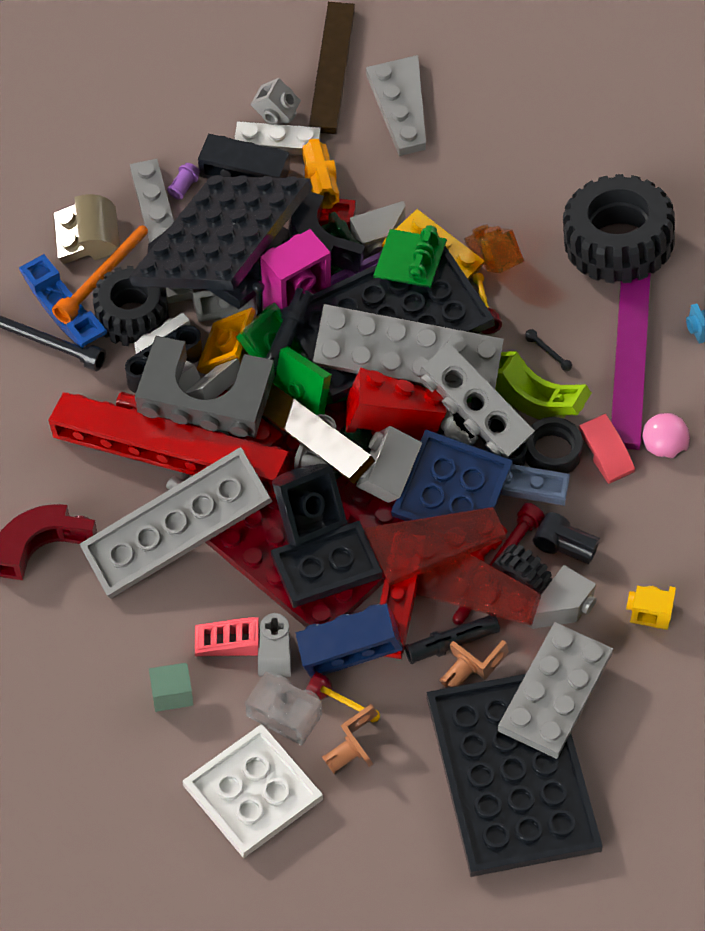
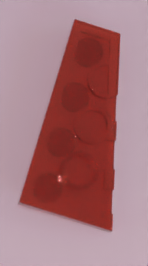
M493 507L364 528L389 587L506 539V533Z
M431 533L424 555L416 592L417 596L532 626L541 599V595L537 591Z

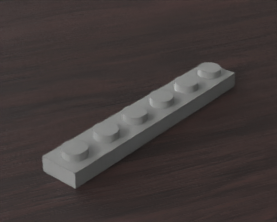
M157 159L130 164V171L144 225L148 229L147 237L149 243L165 232L174 222ZM166 288L168 304L193 299L192 289Z

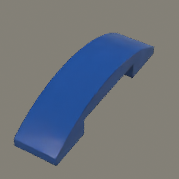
M45 254L19 267L22 276L43 308L74 343L84 347L107 334L106 329L91 311L87 312L81 304L79 305L78 316L67 324L60 322L54 316L52 307L60 299L71 297L73 294L61 281L59 271Z

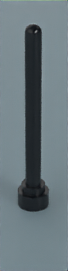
M0 315V328L77 357L81 363H84V367L99 371L104 364L106 350L95 345L80 347Z

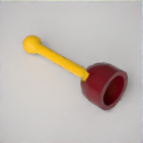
M475 273L473 275V282L477 284L480 298L495 320V326L482 331V333L493 334L502 327L501 317L495 309H491L488 306L482 283L484 281L483 274Z
M317 671L312 676L305 690V695L316 700H323L330 696L359 712L365 708L333 691L330 679ZM376 710L378 715L370 720L371 722H377L380 719L378 710Z

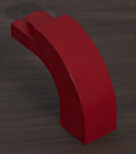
M62 504L43 505L19 514L0 531V577L23 580L28 561L37 549L52 542L80 544L97 534L95 520L80 515L71 517L68 505Z

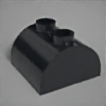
M316 464L297 468L276 477L272 481L287 541L290 545L297 546L348 524L331 464Z

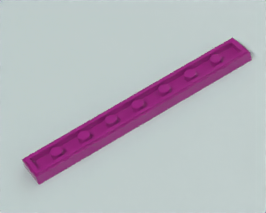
M651 272L642 280H638V278L632 279L631 283L620 281L611 422L626 449L640 450Z

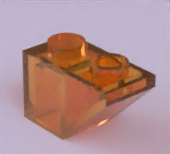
M488 224L474 228L472 230L473 234L464 238L471 251L485 261L483 266L488 272L502 273L524 262L512 229H505L500 226L489 227Z

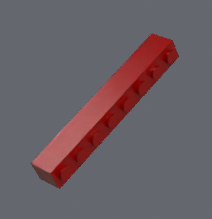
M63 392L48 419L53 438L189 475H195L241 447L268 494L274 498L276 496L272 481L276 477L291 471L289 452L280 447L262 445L250 439L228 436L223 432L209 431L189 423L178 424L170 419L161 417L149 418L142 413H138L137 409L122 408L107 401L100 402L88 399L80 394L73 395Z

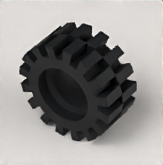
M512 544L494 561L491 570L495 573V579L501 581L499 583L501 587H506L510 595L514 593L516 599H523L526 603H529V601L534 603L552 581V578H550L552 574L550 571H547L548 567L546 564L540 563L541 559L538 556L535 558L532 555L533 552L531 550L525 551L523 546L519 545L517 547L516 544Z

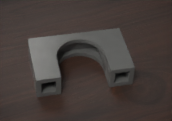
M155 336L135 394L137 412L149 418L161 417L171 419L178 424L189 423L199 425L210 431L222 430L231 432L238 437L250 436L256 438L275 377L274 360L244 354L232 388L218 398L200 400L188 396L178 386L187 359L185 341Z

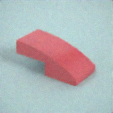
M606 413L579 425V431L583 440L594 454L593 462L608 484L635 472L631 457Z

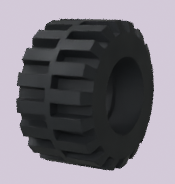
M127 266V269L123 270L119 267L115 269L114 273H106L104 280L99 279L96 283L97 288L93 290L92 300L95 317L107 331V334L103 336L105 338L110 337L111 342L115 344L119 341L122 342V346H129V343L137 342L141 336L156 330L169 318L166 288L132 286L129 276L135 270L133 266ZM127 303L143 304L135 309L119 308Z

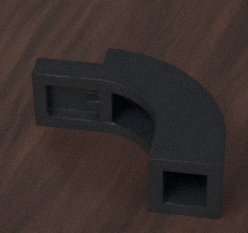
M309 192L289 218V238L291 239L294 235L302 234L311 229L331 252L332 265L359 273L363 264L365 245L341 239L327 233L319 224L323 211L324 196Z

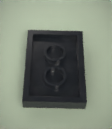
M360 521L341 526L297 546L288 544L271 550V558L293 608L382 578V569Z

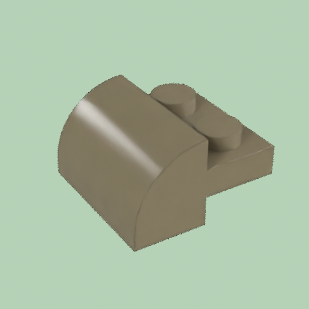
M94 194L74 197V206L54 213L58 258L63 264L88 255L96 261L112 255L120 246L116 206L106 197Z

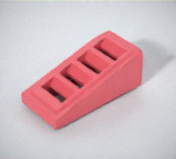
M259 617L195 625V656H258ZM204 634H211V645L204 646ZM217 634H223V643L217 644ZM230 634H236V641L230 642ZM243 634H249V639L242 640Z

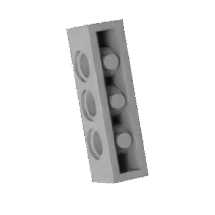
M449 342L421 367L419 373L422 375L420 378L422 383L430 391L436 390L444 398L442 403L451 413H459L465 420L463 424L466 429L474 436L479 434L487 442L485 447L490 453L508 459L535 432ZM448 375L457 376L461 381V386L450 388L445 382V377ZM470 397L478 398L482 402V409L478 411L471 410L467 406L466 400ZM492 419L501 421L504 431L501 433L492 432L489 429L488 421Z

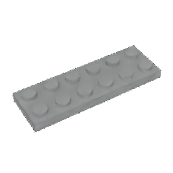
M324 304L313 363L319 367L358 374L360 368L370 371L375 370L383 375L399 380H407L414 385L426 387L420 380L422 377L419 373L421 367L449 342L495 389L504 339ZM448 375L445 377V382L450 388L461 386V381L457 376Z
M240 447L79 545L106 595L112 599L273 501L244 450Z

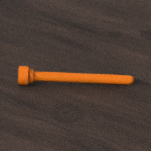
M144 225L139 226L71 297L60 299L52 307L54 316L60 322L67 324L78 316L79 305L97 287L96 283L99 279L104 280V275L108 272L111 273L147 235V227Z

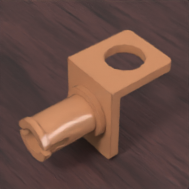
M502 640L482 663L456 642L452 641L450 648L457 661L439 681L445 688L461 686L471 673H477L486 680L509 653L507 643Z
M372 704L340 725L347 735L344 737L346 741L322 756L333 774L357 756L359 759L363 757L369 767L373 765L352 734L378 715Z

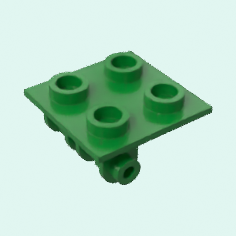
M432 225L426 226V228L421 230L420 234L390 229L373 277L431 288L447 239L440 238L437 228Z

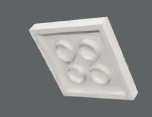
M262 724L183 780L185 789L243 858L247 857L323 800V794Z

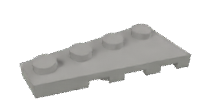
M418 55L366 67L367 79L398 155L401 156L426 150Z

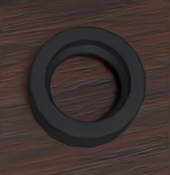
M546 417L531 425L535 432L526 441V462L531 468L567 474L572 472L580 462L583 447L581 432L575 424L564 418ZM553 435L568 441L571 445V452L562 458H549L539 453L535 444L542 437Z

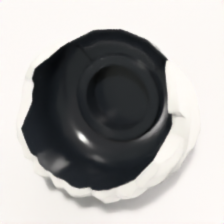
M446 408L447 413L440 425L445 436L468 445H473L478 436L472 435L463 424L465 420L458 412L453 414Z

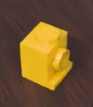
M637 585L636 592L629 591L626 610H632L630 623L668 630L676 587L670 586L668 592L660 590L655 586L643 587Z

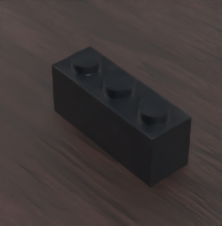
M208 133L198 157L199 177L209 179L212 176L221 175L222 177L271 176L272 178H287L290 171L289 152L279 148H270L252 142H244Z

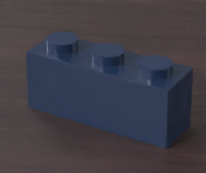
M387 603L383 605L374 604L367 607L364 611L352 615L343 614L336 617L333 621L324 624H312L307 626L305 630L296 632L302 665L311 678L316 671L326 675L403 650L395 616Z

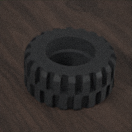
M615 174V177L611 178L603 176L599 177L596 182L591 180L583 186L584 189L579 188L572 195V198L567 201L565 212L563 213L565 252L568 254L570 262L576 266V269L585 275L589 273L590 278L597 281L605 279L606 283L615 284V281L631 283L632 279L638 278V280H642L648 276V273L654 274L661 268V264L664 265L671 257V252L675 245V212L673 211L671 199L667 197V194L660 187L655 188L653 182L647 179L642 181L640 177L631 175V178L624 177L623 174ZM612 224H629L638 227V229L624 234H611L600 230Z

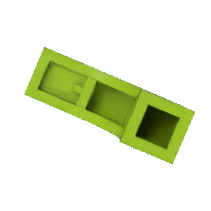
M517 351L501 352L495 390L507 403L531 417L540 420L546 417L565 418L566 415H578L592 394L586 384L559 385L542 379L526 365Z

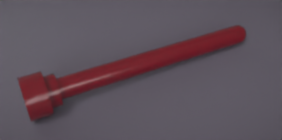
M524 503L517 513L518 524L453 615L452 621L455 625H462L495 579V573L491 570L494 561L509 545L516 544L518 546L527 531H532L533 528L539 527L545 517L539 507L532 503Z

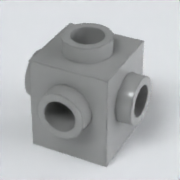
M280 78L261 85L250 105L267 123L280 125L282 123L287 124L295 118L297 114L296 109L301 100Z

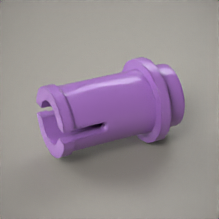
M185 163V165L179 167V174L167 188L168 193L178 200H182L192 183L197 182L199 179L200 171L191 163Z

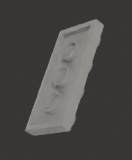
M554 622L498 725V731L557 759L610 660L613 648Z

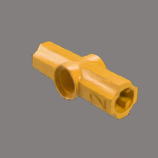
M310 139L306 145L302 146L305 178H310L311 192L324 196L323 209H330L335 203L339 202L335 161L330 160L326 144L320 142L319 139Z

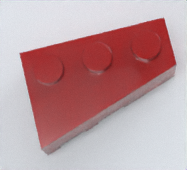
M360 368L348 393L346 432L355 433L357 428L369 429L372 435H374L377 431L379 432L392 426L414 439H422L425 429L437 433L447 413L446 407L442 403L444 398L436 390L432 392L407 380L395 379L375 370L370 371Z

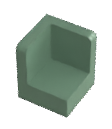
M187 663L149 668L155 712L194 705Z

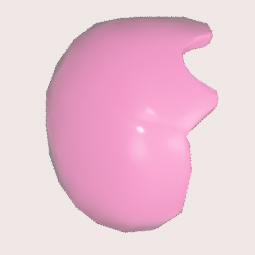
M673 413L655 415L647 421L644 426L642 440L647 451L659 457L674 458L679 452L687 451L690 434L682 418Z

